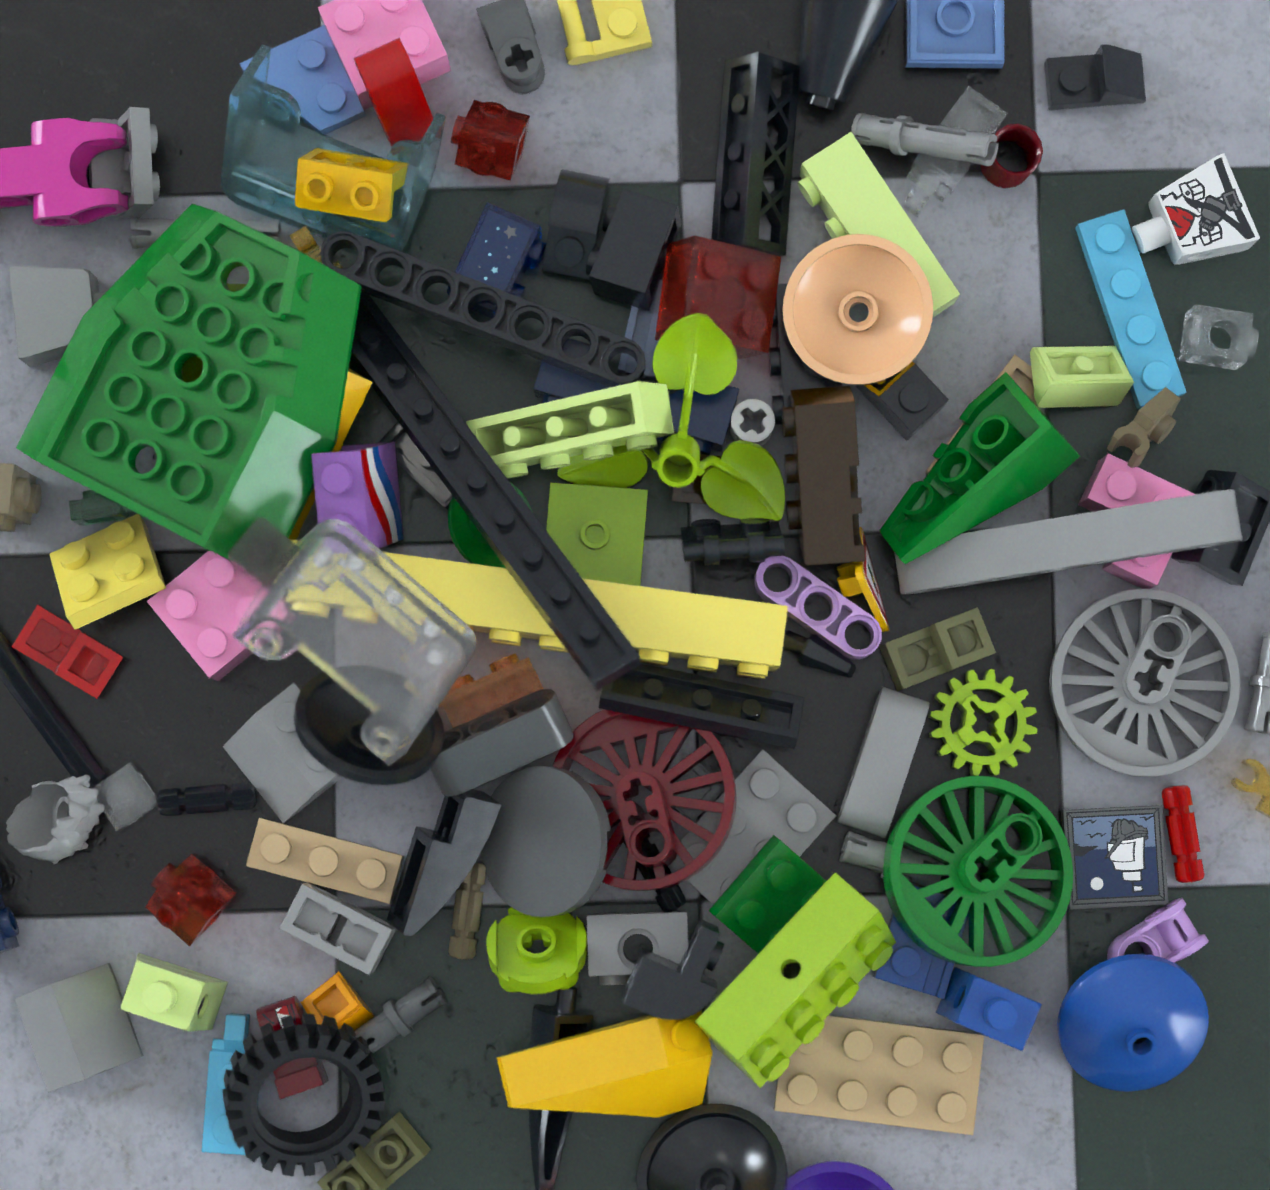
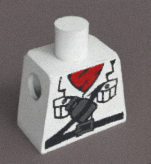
M1225 153L1214 157L1157 192L1148 202L1153 219L1132 226V233L1137 248L1142 254L1165 245L1174 265L1242 252L1251 248L1260 239Z

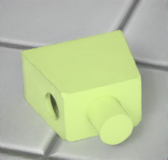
M138 953L120 1009L185 1031L213 1030L228 982ZM204 998V1002H203L202 1008H201V1010H200V1012H199V1014H198V1009H199L200 1003H201L202 999Z

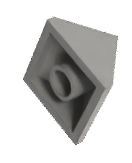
M110 963L51 983L15 998L48 1093L144 1056L128 1012L120 1009L123 997Z

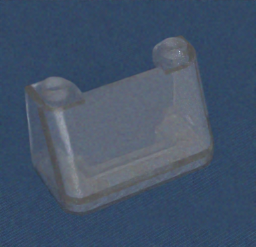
M337 519L325 520L319 523L274 562L233 634V637L252 653L267 660H281L290 655L294 650H299L373 713L368 716L361 728L363 743L388 766L401 758L411 747L469 663L477 643L475 633L463 620L357 529L347 522Z

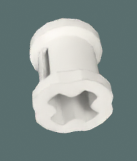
M747 399L739 403L731 416L730 435L734 441H749L760 446L765 445L770 439L775 425V416L771 407L758 399ZM744 415H747L750 419H754L757 416L763 419L760 426V434H757L753 429L746 433L741 430L744 423Z

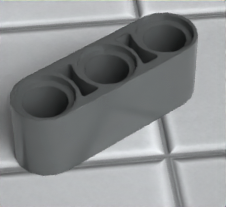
M552 689L538 690L444 732L441 752L430 770L441 793L444 796H456L563 748L572 740L574 733L555 691Z

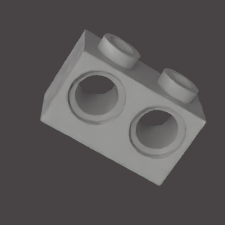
M303 883L279 928L287 934L368 975L375 972L396 931L392 924L312 883Z

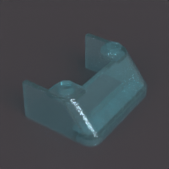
M262 44L230 93L221 174V187L225 195L239 206L272 219H280L282 223L326 239L332 233L346 231L402 252L408 242L436 169L446 116L436 113L420 143L413 140H400L391 147L387 160L406 162L408 167L404 185L394 192L392 218L387 222L298 208L295 205L298 158L315 148L381 159L385 158L300 126L301 110L295 98L286 90L267 84L271 47Z

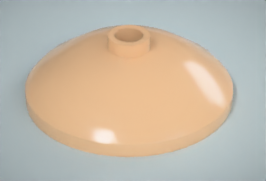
M866 234L840 236L814 248L800 261L793 271L783 300L785 330L797 355L819 375L835 382L850 385H866L880 382L906 368L922 350L930 333L933 319L932 292L920 265L899 245L887 239ZM863 304L868 308L869 314L864 321L856 322L851 319L850 310L854 305Z

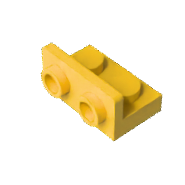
M315 148L298 158L295 205L303 209L387 222L392 218L394 192L408 183L410 163Z

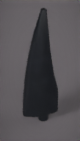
M578 988L558 989L556 1006L534 1005L530 1048L592 1031L594 1015L575 1010ZM529 1109V1130L535 1190L554 1189L573 1112Z

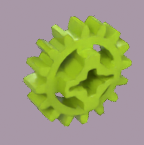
M993 669L986 670L983 680H978L974 670L967 671L965 685H962L956 678L947 681L952 693L950 695L941 692L936 693L934 698L943 705L942 709L931 711L928 714L930 719L939 721V728L931 731L929 737L942 738L944 745L939 748L937 754L943 756L952 753L955 758L951 768L955 770L960 769L965 762L969 763L971 776H979L982 765L987 766L991 776L998 775L1000 773L999 762L1001 761L1010 768H1014L1018 763L1013 753L1015 751L1029 753L1031 750L1030 746L1023 741L1024 735L1037 734L1038 728L1026 724V717L1037 713L1036 708H1023L1021 703L1028 695V691L1024 689L1015 693L1012 692L1010 688L1014 678L1010 675L1005 677L1000 683L995 682L996 676ZM988 690L1002 698L994 703L981 701L972 691ZM957 704L956 707L961 712L959 728L952 733L950 717L953 707ZM974 710L980 715L991 714L993 720L988 724L991 736L986 731L976 733L973 730L972 725L977 721L976 716L973 714ZM1013 713L1015 726L1012 738L1009 741L1004 731L1006 718ZM971 743L984 744L993 755L977 756L965 751L963 748Z

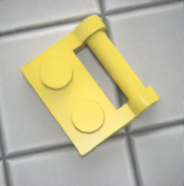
M557 0L568 43L564 51L569 65H580L652 47L642 0H591L600 35V40L592 42L586 40L577 0Z

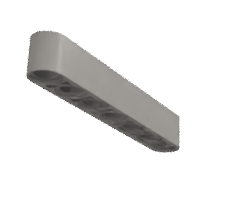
M1222 490L962 533L907 564H904L896 553L895 560L901 595H908L1242 541L1235 490Z

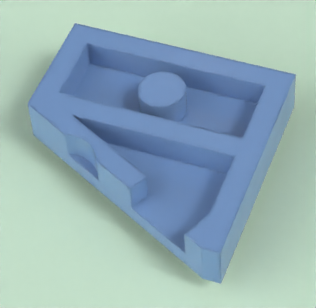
M325 25L240 63L243 72L248 78L259 83L274 95L276 100L289 110H293L303 118L305 123L322 136L366 116Z

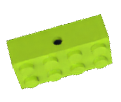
M834 873L695 1022L717 1049L761 1088L767 1081L772 1082L785 1072L790 1063L789 1057L802 1043L804 1045L809 1044L820 1034L825 1024V1018L837 1006L841 1008L853 999L859 989L858 983L871 969L873 971L880 969L892 955V946L896 943V940L880 911L837 873Z

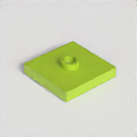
M550 483L546 531L581 578L641 586L648 490Z

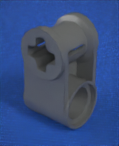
M499 0L476 8L490 50H493L506 86L519 94H527L537 90L543 83L545 70L535 38L536 32L525 0ZM524 59L528 69L524 72H519L515 62Z

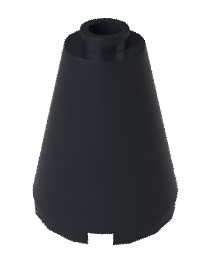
M802 0L798 91L807 94L806 104L833 110L835 102L846 103L898 0Z

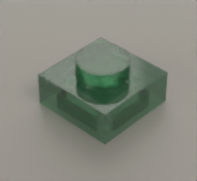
M93 490L82 492L83 499L69 501L71 521L80 526L116 522L129 518L128 508Z

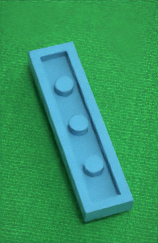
M1123 209L1079 223L1075 229L1110 333L1134 381L1130 392L1136 409H1141L1165 387L1178 397L1183 396L1187 392L1125 210Z

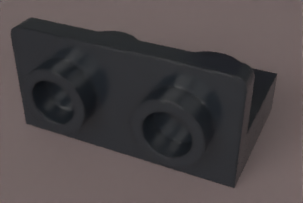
M1208 470L1203 480L1198 484L1195 494L1235 490L1242 541L1174 552L1171 558L1179 563L1196 565L1231 585L1243 586L1270 522V491L1237 472Z

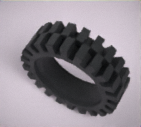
M303 1014L302 1025H294L292 1015L282 1017L283 1029L274 1031L270 1022L260 1027L263 1038L257 1041L250 1034L243 1041L245 1053L242 1054L235 1051L230 1059L232 1070L226 1069L223 1079L225 1089H222L230 1131L232 1130L233 1138L238 1148L244 1146L246 1157L253 1163L260 1157L263 1169L273 1172L276 1164L279 1163L283 1175L294 1176L295 1166L302 1165L304 1176L316 1175L314 1163L324 1161L326 1171L328 1172L337 1168L334 1156L341 1153L348 1162L356 1156L353 1147L355 1142L365 1148L371 1141L368 1128L377 1131L381 1122L378 1111H384L383 1081L372 1051L370 1052L367 1042L361 1035L356 1038L354 1029L346 1023L338 1029L335 1018L324 1016L322 1024L319 1025L316 1023L314 1014ZM299 1058H318L338 1066L347 1075L350 1087L347 1100L341 1111L328 1123L309 1131L291 1132L273 1126L260 1114L257 1108L259 1091L270 1074L283 1064Z

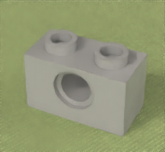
M687 911L587 914L588 975L599 976V985L627 984L629 975H631L636 962L626 957L623 945L625 940L633 934L647 936L653 945L652 953L680 964L688 946Z

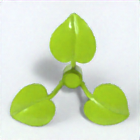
M702 313L691 314L677 320L663 333L655 347L652 365L657 382L659 384H667V389H684L678 434L671 435L663 441L660 454L658 455L653 448L643 449L642 451H628L627 445L613 447V456L584 460L583 454L570 457L571 465L558 468V477L576 485L627 488L636 484L645 476L648 469L646 454L652 461V468L657 470L661 480L669 486L684 487L692 483L697 475L702 476L701 491L704 501L711 509L723 516L735 519L763 518L780 521L784 514V479L776 460L765 448L753 442L738 440L727 445L721 459L710 455L700 461V447L694 438L687 435L693 391L695 390L705 395L716 394L724 390L732 382L737 369V354L731 339L708 315Z

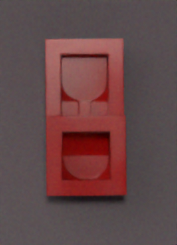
M39 604L11 646L98 699L123 659V656L79 628L75 630L69 622Z

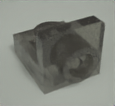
M257 517L229 550L228 556L243 569L241 572L256 585L268 588L300 548L263 517Z

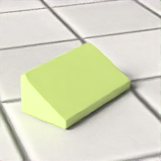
M1116 346L1032 347L1030 351L1034 397L1039 408L1117 406L1123 401L1134 383Z

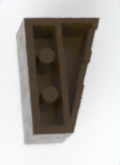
M850 386L790 390L791 407H782L784 437H792L793 454H784L786 484L794 483L795 500L786 501L788 530L797 529L805 565L865 561V549L859 535V514H862L861 497H858L857 466H859L856 407Z

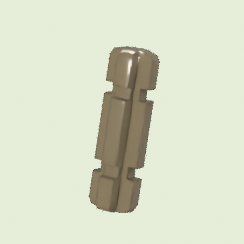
M475 862L461 883V888L456 891L451 929H455L454 936H450L448 950L449 956L453 958L470 960L476 955L478 939L474 938V934L479 932L484 892H480L481 885H485L486 867L482 863Z

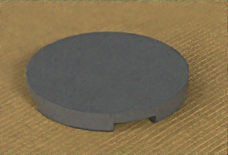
M531 766L514 772L502 781L491 795L494 800L501 804L490 836L481 851V859L486 867L487 878L502 900L523 914L549 917L575 911L588 902L596 893L607 872L604 864L607 854V831H611L603 802L594 788L573 771H567L554 766Z

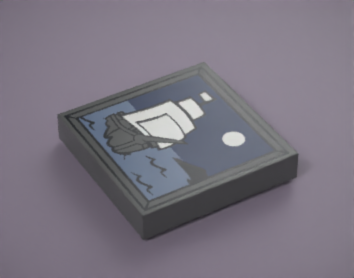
M1162 805L1061 810L1062 830L1070 848L1073 864V887L1067 909L1169 905Z

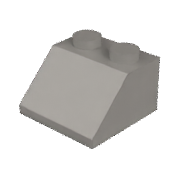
M292 683L258 710L223 746L283 824L342 778L314 759L298 738L293 715L299 693L303 687L296 683Z

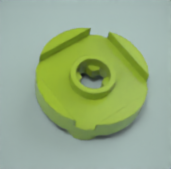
M510 907L506 917L502 918L498 924L495 920L491 925L486 941L491 970L498 977L500 986L504 990L513 993L545 994L558 989L566 990L573 987L578 981L579 972L585 965L588 953L585 927L577 916L575 919L568 913L559 916L536 917L523 914ZM533 940H542L544 947H549L541 953H531L525 950V948L532 947Z

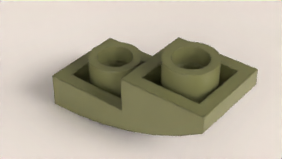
M399 1111L370 1136L371 1141L365 1148L359 1145L354 1149L356 1153L354 1158L348 1162L343 1159L337 1164V1168L330 1170L317 1183L323 1190H386L425 1157L431 1149Z

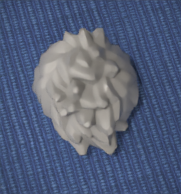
M72 776L59 782L44 781L32 785L31 795L16 805L12 815L6 821L9 845L17 849L22 855L38 860L50 861L53 864H57L59 860L65 857L73 856L75 851L87 849L88 844L85 841L89 838V833L94 825L99 824L98 816L104 811V804L97 801L98 789L89 788L90 776Z

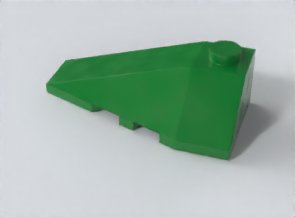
M1007 372L1001 375L967 406L959 418L964 423L949 445L945 443L940 444L932 455L937 460L935 465L923 481L914 482L879 530L904 564L913 561L1043 490L1080 457L1079 453Z

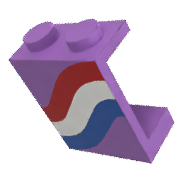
M395 442L342 446V451L312 454L321 555L372 552L404 539Z

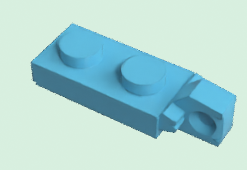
M227 1014L224 1039H213L212 1050L209 1051L202 1152L245 1155L244 1146L238 1148L234 1141L232 1130L230 1131L222 1089H225L223 1079L226 1069L232 1070L230 1061L235 1051L242 1054L245 1053L243 1041L249 1035L250 1014Z

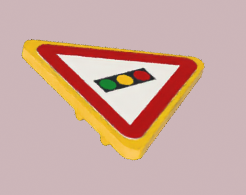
M859 527V535L865 549V561L849 562L838 566L837 570L840 577L837 578L844 597L863 593L875 619L879 622L882 632L889 631L888 620L862 527Z

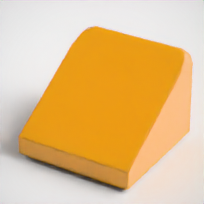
M339 971L300 1002L307 1014H314L317 1024L321 1025L324 1016L335 1018L338 1029L346 1023L355 1031L374 1017L369 1007Z

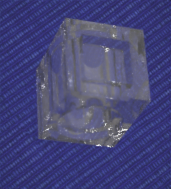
M1195 304L1185 313L1179 361L1237 370L1247 362L1248 357L1253 358L1256 352L1259 332L1258 329L1252 328L1254 313ZM1219 327L1228 332L1231 338L1230 349H1221L1213 344L1210 337L1211 328Z

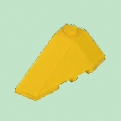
M702 1010L689 1017L674 1020L656 1018L648 1014L497 1057L508 1107L659 1118L702 1105L712 1059L709 1038L695 1022L702 1015Z

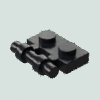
M763 518L741 519L740 524L721 525V522L716 519H700L693 521L691 527H681L684 562L704 561L705 566L720 565V560L749 558L750 563L765 562V557L785 556L784 536H782L778 521L770 522V519Z

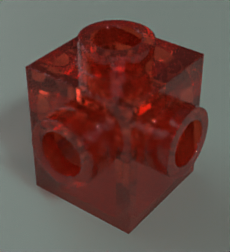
M474 100L466 117L458 115L454 124L451 144L458 145L454 165L468 168L478 175H492L511 181L522 158L530 116L508 110L505 106L496 102Z
M191 854L178 867L169 863L160 871L151 883V886L156 891L145 908L156 917L161 925L169 928L190 947L219 919L236 892L222 881L210 867L205 866Z

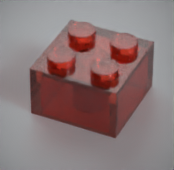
M696 235L669 243L667 246L655 340L659 341L663 333L677 320L691 314L702 313L708 315L731 339L736 349L737 359L768 354L781 257Z

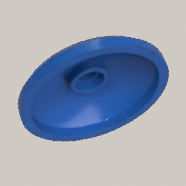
M1129 954L1103 961L1086 971L1075 981L1061 1003L1057 1019V1032L1067 1061L1084 1079L1109 1090L1124 1092L1140 1091L1168 1082L1182 1073L1194 1061L1207 1036L1209 1015L1206 1000L1200 987L1186 970L1162 957L1147 954ZM1138 1038H1148L1142 1043L1133 1044Z

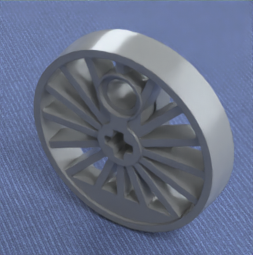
M1158 589L1121 591L1100 599L1085 609L1071 623L1057 645L1052 659L1049 678L1050 697L1055 716L1071 743L1082 754L1097 764L1118 773L1139 777H1155L1179 772L1199 762L1212 752L1226 735L1233 722L1239 703L1241 687L1240 671L1235 651L1228 636L1218 622L1193 601L1178 594ZM1139 601L1138 641L1136 645L1120 603ZM1152 602L1170 607L1169 613L1151 620ZM1105 608H1108L1124 653L1091 619ZM1181 613L1198 625L1193 631L1190 630L1186 621L1180 618ZM1159 625L1169 627L1175 634V645L1169 652L1161 650L1154 642V632ZM1083 627L1116 664L1071 644L1079 630ZM1206 634L1216 652L1182 664L1188 649ZM1066 654L1113 675V677L1062 674ZM1217 661L1220 662L1223 681L1176 679V676ZM1148 672L1150 673L1148 682L1154 685V690L1141 694L1139 693L1141 684L1134 679L1135 676ZM1062 684L1113 686V689L1066 706ZM1175 689L1223 691L1220 710L1218 712L1175 692ZM1113 699H1118L1093 723L1072 715ZM1169 702L1213 721L1214 724L1206 737L1203 739ZM1125 708L1114 734L1104 730L1103 728ZM1161 712L1195 747L1179 759ZM1136 715L1135 743L1126 740L1125 737ZM1148 716L1164 757L1148 750Z

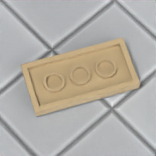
M828 1015L824 1020L825 1024L820 1034L809 1044L804 1045L802 1043L789 1057L790 1063L785 1072L777 1078L774 1111L974 1135L984 1035L981 1033Z

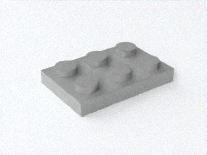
M763 749L735 779L736 813L725 844L717 856L702 871L686 880L713 905L773 835L800 857L836 817L829 808ZM724 792L715 802L724 803ZM705 812L696 824L715 834L722 814ZM690 831L680 840L693 859L698 857L709 844ZM677 854L676 859L670 866L675 871H678L685 867V864Z

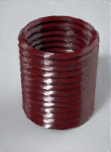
M1018 123L1006 125L995 133L997 136L995 143L1010 141L1019 145L1027 156V168L1025 171L1012 172L1003 168L997 159H995L991 166L980 164L981 171L986 180L994 186L1013 188L1020 185L1041 162L1043 154L1042 141L1035 131L1028 126Z

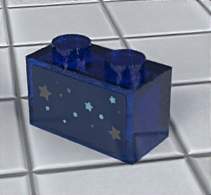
M487 202L455 272L523 298L526 287L520 284L528 268L536 270L546 248V243L541 241V226ZM448 286L446 291L449 297L451 293V288ZM484 300L476 303L471 310L493 319L498 307L491 301Z

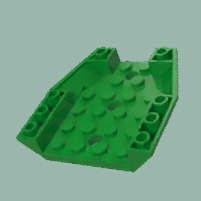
M191 204L83 315L16 448L35 461L197 545L268 578L315 487L312 454L332 452L337 443L362 286L306 254L224 214ZM240 266L247 267L249 271L247 285L239 291H230L227 285L230 272ZM198 356L203 362L202 374L197 380L187 383L182 378V367L189 358ZM153 447L157 454L156 464L151 471L140 474L136 468V457L142 449Z

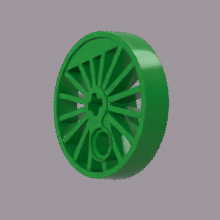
M967 776L944 782L932 788L903 812L896 822L886 845L883 861V882L887 900L894 917L905 933L918 946L933 956L950 963L973 967H994L1006 965L1030 955L1053 935L1060 925L1070 902L1073 887V864L1070 848L1061 826L1050 810L1036 796L1007 780L988 776ZM969 790V831L953 791ZM984 792H988L1000 797L988 827L984 832ZM938 797L942 803L953 835L926 807ZM1012 803L1024 812L1007 816ZM915 818L925 826L945 849L908 832ZM1008 826L1014 827L1020 834L1021 843L1018 850L1011 848L1006 841L1005 833ZM903 844L945 865L900 863ZM1048 851L1051 870L1021 869L1032 856ZM976 863H981L984 867L980 873L982 880L979 881L974 876L978 871ZM903 874L949 876V878L917 890ZM1009 879L1052 881L1050 898L1042 897L1009 881ZM952 888L934 907L925 899L928 896ZM1008 895L1044 912L1037 926L1029 920ZM956 902L947 923L942 915ZM999 909L1026 937L1015 947L1012 945ZM967 913L968 945L959 936ZM984 915L999 951V954L995 956L984 957Z

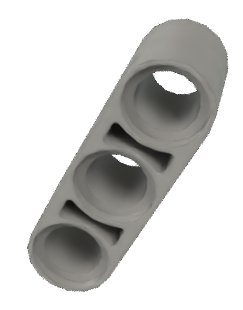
M882 686L837 819L838 823L882 838L886 837L925 723L929 702Z

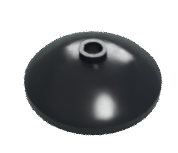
M344 666L326 670L305 684L299 693L294 708L295 730L305 749L314 759L333 773L358 783L394 785L414 780L422 776L434 765L444 742L443 722L431 700L407 680L376 668Z
M728 1104L699 1105L686 1109L668 1119L655 1131L647 1142L640 1157L637 1170V1190H711L718 1184L725 1185V1190H786L788 1181L786 1156L772 1128L754 1113Z

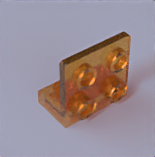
M514 653L488 665L492 673L474 680L473 676L471 677L470 674H466L444 684L445 694L437 697L436 700L439 707L445 710L452 728L527 694L544 689L529 657L520 660L517 654Z

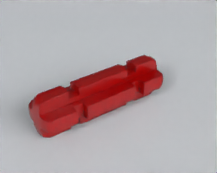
M1187 785L1166 787L1162 790L1164 809L1169 810V816L1165 817L1171 853L1174 856L1176 855L1177 862L1173 863L1176 880L1181 883L1200 881L1204 878L1202 859H1197L1196 852L1201 851L1194 812L1189 811V805H1193L1190 788Z

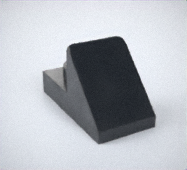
M1103 44L1100 45L1094 55L1047 58L1044 63L1048 111L1139 104L1146 101L1142 53Z

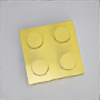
M139 514L115 522L105 529L78 541L71 542L49 554L66 617L75 630L166 589L147 526Z

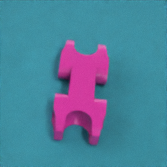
M71 118L33 122L31 124L30 146L0 148V208L33 205V222L38 225L52 227L85 225L129 210L128 195H123L119 190L109 188H90L86 178L88 165L96 155L104 151L120 149L122 146L127 145L126 130L117 124L79 121Z

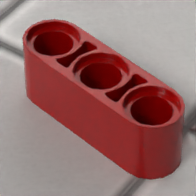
M400 38L353 58L394 153L439 133L414 67Z

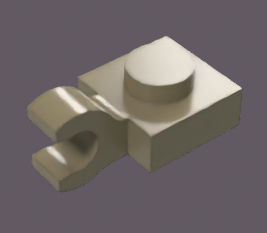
M1166 387L1138 410L1131 423L1118 428L1114 432L1107 450L1113 452L1119 446L1128 447L1133 451V454L1127 465L1131 468L1139 466L1149 450L1150 442L1154 441L1160 444L1174 428L1176 420L1172 418V415L1181 398Z

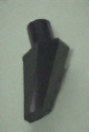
M787 630L784 634L783 649L800 656L799 663L848 678L853 676L856 670L855 664L817 635L812 634L809 638H806L790 630Z

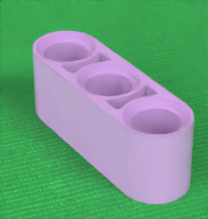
M772 556L766 558L765 562L759 565L754 576V587L757 594L767 603L788 606L787 617L811 634L817 635L843 656L852 660H860L868 657L879 647L882 640V630L879 622L872 615L786 556ZM772 567L785 569L790 577L789 588L782 592L769 590L763 581L764 572ZM812 595L824 597L830 605L829 617L822 621H815L809 618L804 610L805 600ZM860 623L869 630L871 640L867 648L854 649L847 644L845 630L848 625Z

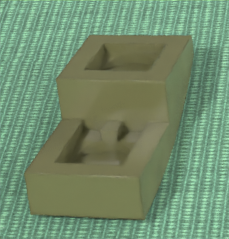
M978 607L879 646L897 691L996 653Z

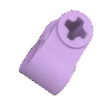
M1181 897L1169 902V905L1158 908L1149 914L1144 921L1117 936L1110 943L1107 950V960L1123 956L1126 948L1131 943L1136 942L1143 948L1145 954L1162 957L1175 963L1201 949L1209 940L1205 934H1199L1184 911L1187 904Z

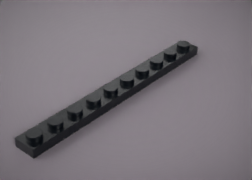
M361 292L351 359L365 378L373 382L371 385L585 676L598 691L640 665V655L370 295Z

